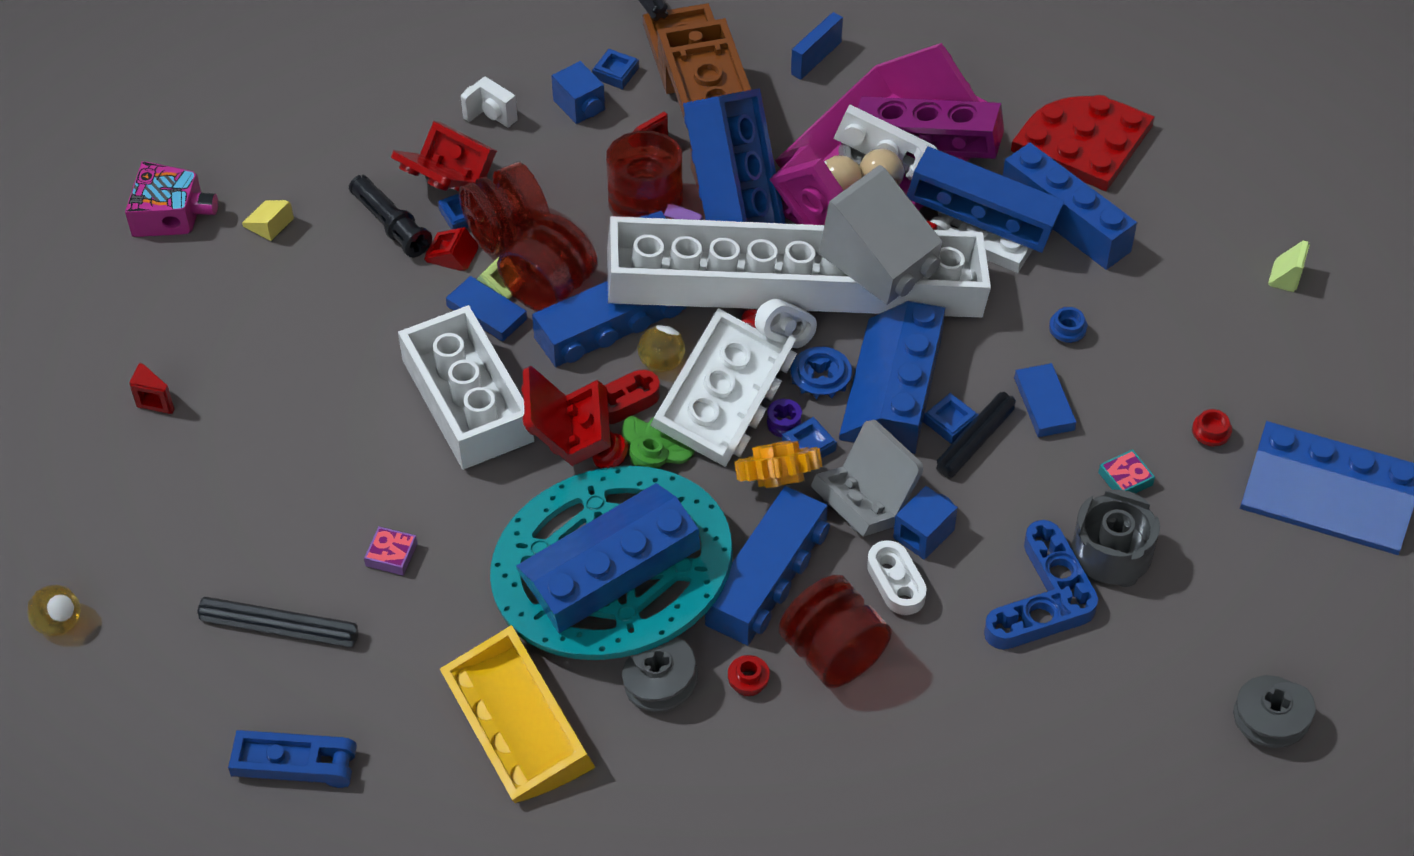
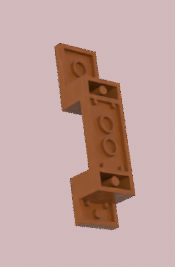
M709 3L666 10L668 16L665 19L661 17L658 21L653 20L648 13L643 14L644 29L666 94L676 93L683 117L685 116L683 103L751 90L726 18L715 20ZM690 143L691 170L699 191L697 173L695 165L692 161V148Z

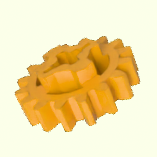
M781 441L752 448L753 456L734 461L737 480H757L758 487L766 486V488L802 482L805 480V472H811V470L823 467L820 448H799V441Z

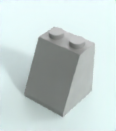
M879 165L829 201L819 254L888 305L898 296H906L912 290L915 283L924 276L928 278L935 273L941 262L939 255L943 241L889 172Z

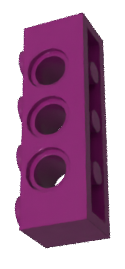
M861 97L858 109L934 145L937 150L954 157L996 159L1004 133L1002 105L996 102Z

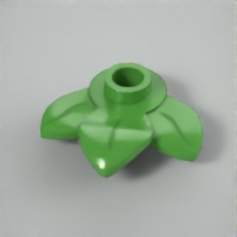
M629 416L624 420L621 435L630 445L629 455L633 466L660 469L665 463H685L695 453V450L650 426L653 418L648 423L634 416Z

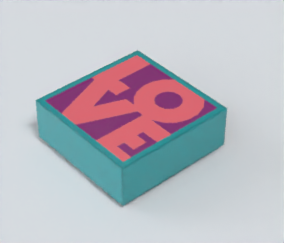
M1133 449L1099 466L1098 473L1112 490H1125L1136 494L1154 484L1155 476Z

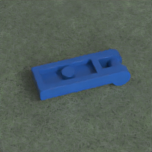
M237 730L228 769L233 777L320 782L332 787L344 788L350 785L352 770L349 768V762L355 758L357 743L352 739L344 737ZM321 756H331L333 758L332 763H320Z

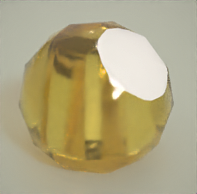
M657 325L645 331L641 335L637 346L638 356L642 364L649 370L660 373L672 371L680 365L686 351L681 334L672 327Z
M58 584L44 586L37 590L28 601L27 616L29 623L38 633L46 636L64 635L72 630L80 619L81 606L79 598L67 587Z

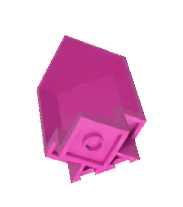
M942 43L875 65L775 160L780 169L770 178V181L783 198L782 206L784 216L796 224L825 225L829 201L844 190L824 161L839 155L838 149L841 142L833 138L848 106L852 105L858 108L861 97L987 102L974 94L970 84L965 80L953 61L952 56ZM906 154V155H908V156H910V157L916 159L914 155H912V154ZM957 157L964 161H968L970 159L969 157ZM904 173L903 180L899 186L907 195L911 180ZM911 201L918 211L923 207V205Z

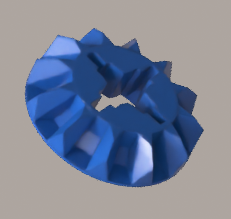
M808 348L800 352L791 364L792 384L799 387L801 394L812 393L815 399L820 395H828L832 399L836 392H845L848 382L851 381L852 367L849 360L844 354L833 348ZM824 370H828V378L820 376L814 379V371L822 373Z

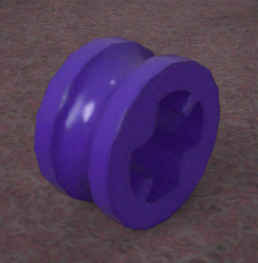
M785 398L772 402L767 411V427L769 431L775 436L782 437V434L802 423L800 405L791 399Z

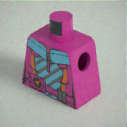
M142 161L125 210L131 235L133 237L188 234L193 229L197 214L216 215L218 197L214 193H201L197 174L193 171Z

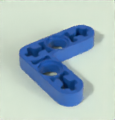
M1038 520L1031 523L1027 528L1024 542L1025 551L1047 592L990 611L986 618L984 636L986 641L997 649H1011L1084 625L1095 616L1098 603L1097 593L1061 529L1051 521ZM1041 536L1044 541L1050 540L1049 555H1047L1048 548L1042 540L1036 541V537ZM1057 565L1065 566L1071 571V576L1063 579L1057 578L1051 574L1049 569ZM1073 595L1079 604L1086 603L1085 608H1080L1078 604L1071 605ZM1036 609L1046 610L1051 614L1052 620L1047 623H1039L1031 618L1030 613ZM997 624H1002L1004 628L1011 627L1010 633H1005L1002 628L996 629Z

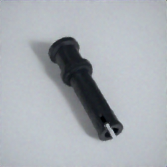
M362 174V178L358 175L352 179L349 184L350 193L359 199L383 223L386 235L392 240H397L402 245V250L407 256L415 258L427 251L432 243L431 232L424 227H419L415 223L414 216L409 211L398 209L366 175Z

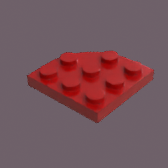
M1104 95L1063 98L1044 105L1028 119L1013 139L1011 151L1015 153L1031 142L1084 183L1107 192L1153 127L1155 116L1121 102L1111 100Z

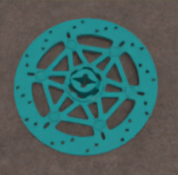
M644 466L600 468L556 483L531 499L518 511L503 530L496 544L490 567L491 589L503 619L509 626L512 625L517 634L531 645L543 651L572 659L607 660L627 657L669 642L693 626L707 613L716 602L729 577L733 557L732 537L726 517L717 502L709 493L689 479L666 470ZM657 483L676 496L699 529L701 539L700 557H686L649 579L661 580L642 596L637 598L636 588L627 593L626 604L621 605L616 599L609 603V606H604L589 615L592 617L614 619L617 623L615 628L589 630L569 627L563 632L558 633L539 603L533 604L527 597L523 588L522 576L516 569V565L574 532L584 523L587 524L618 506V503L606 501V497L610 494H638ZM590 491L595 492L593 495L589 494ZM581 503L584 505V509L547 539L535 538L538 532L555 516L576 504ZM676 581L690 582L684 592L665 609L647 619L640 618L639 613ZM630 628H633L634 632L629 633L628 630Z

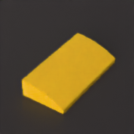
M512 625L440 668L442 675L514 803L554 790L595 768L590 756Z

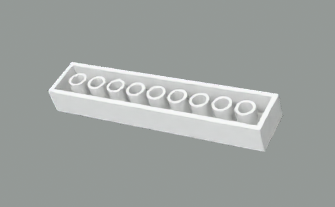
M610 216L607 245L608 303L759 309L762 304L771 299H780L805 311L880 314L904 302L912 301L946 307L945 316L982 318L991 290L983 232L934 230L943 241L939 255L941 262L938 269L932 276L928 278L924 276L915 283L912 290L906 296H898L886 305L819 254L824 225Z

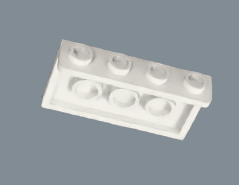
M718 308L654 416L650 426L726 467L732 455L741 457L751 438L745 434L748 426L756 429L767 408L760 404L764 397L771 401L782 382V380L776 378L779 370L787 373L797 353L792 351L791 348L796 338L789 336L785 344L773 341L760 333L756 328Z

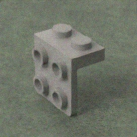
M869 420L863 424L844 465L816 474L811 487L823 498L826 504L833 507L849 523L853 530L864 537L894 527L895 515L908 502L923 473V464L878 421Z

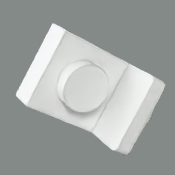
M485 76L474 85L469 86L461 95L463 119L471 122L482 112L491 120H496L507 128L518 121L515 95Z

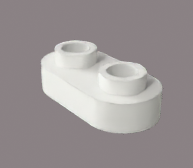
M771 299L762 304L757 310L755 327L767 338L781 344H785L789 336L796 338L792 348H801L814 336L817 321L814 316L800 307L780 299Z
M889 540L873 545L868 553L867 569L890 610L901 615H911L921 610L925 604L927 588L907 550L901 544ZM884 564H889V565H891V566H893V567L890 568V569H887V568L882 567V565H884ZM905 595L911 599H902L900 596Z

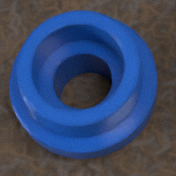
M1063 307L1051 317L1049 330L1056 339L1071 343L1081 340L1086 335L1088 325L1080 310L1074 307Z

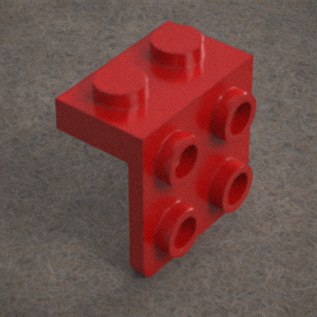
M433 121L420 154L393 150L391 158L400 162L399 169L415 176H419L421 173L429 177L427 183L433 187L448 191V188L463 192L467 189H482L497 150L441 122Z
M533 366L523 369V384L521 386L524 396L523 423L531 435H536L549 446L555 455L562 457L571 466L611 447L606 386L597 379L565 395Z

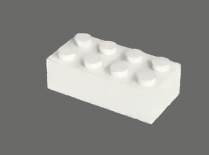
M469 305L398 331L402 360L462 470L534 442V435H531L526 430L523 423L524 399Z

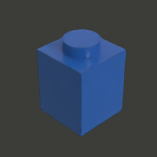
M581 61L551 75L553 100L575 124L594 117L605 110L604 84Z
M925 486L895 515L893 538L925 560L955 530L958 507L947 496L938 494Z

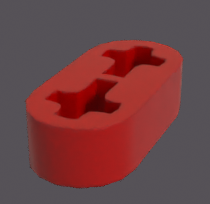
M649 370L633 371L604 385L607 387L608 403L610 405L616 404L612 408L608 405L609 424L618 423L629 416L652 407L660 398V381L658 376Z

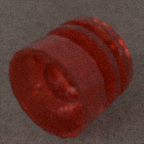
M635 131L624 134L611 143L607 150L606 165L608 207L613 216L641 217L658 211H662L664 214L669 204L683 207L682 149L677 141L666 134L655 131Z
M520 161L494 171L493 182L485 176L476 179L475 184L473 182L460 186L459 189L460 205L469 229L477 243L489 256H496L502 253L504 248L511 249L516 247L517 236L523 241H529L548 232L551 228V215L542 189L531 171Z
M546 213L539 216L533 225L524 231L521 238L515 240L500 254L497 266L504 285L512 295L526 307L538 312L571 297L574 289L581 287L585 279H588L595 272L598 261L592 243L577 226L559 215Z
M831 575L809 586L794 599L784 612L779 623V634L792 646L791 648L800 657H806V665L827 688L840 687L862 675L885 651L892 634L890 626L871 605H864V598L843 575Z

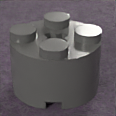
M1114 489L1105 491V495L1094 499L1091 496L1082 504L1076 521L1072 550L1086 575L1103 583L1129 587L1134 585L1137 579L1147 572L1152 563L1157 544L1160 522L1157 516L1155 518L1149 509L1150 504L1144 498L1129 491Z

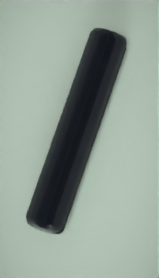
M1006 392L998 393L937 459V471L947 478L954 477L1014 411L1015 398L1009 396Z

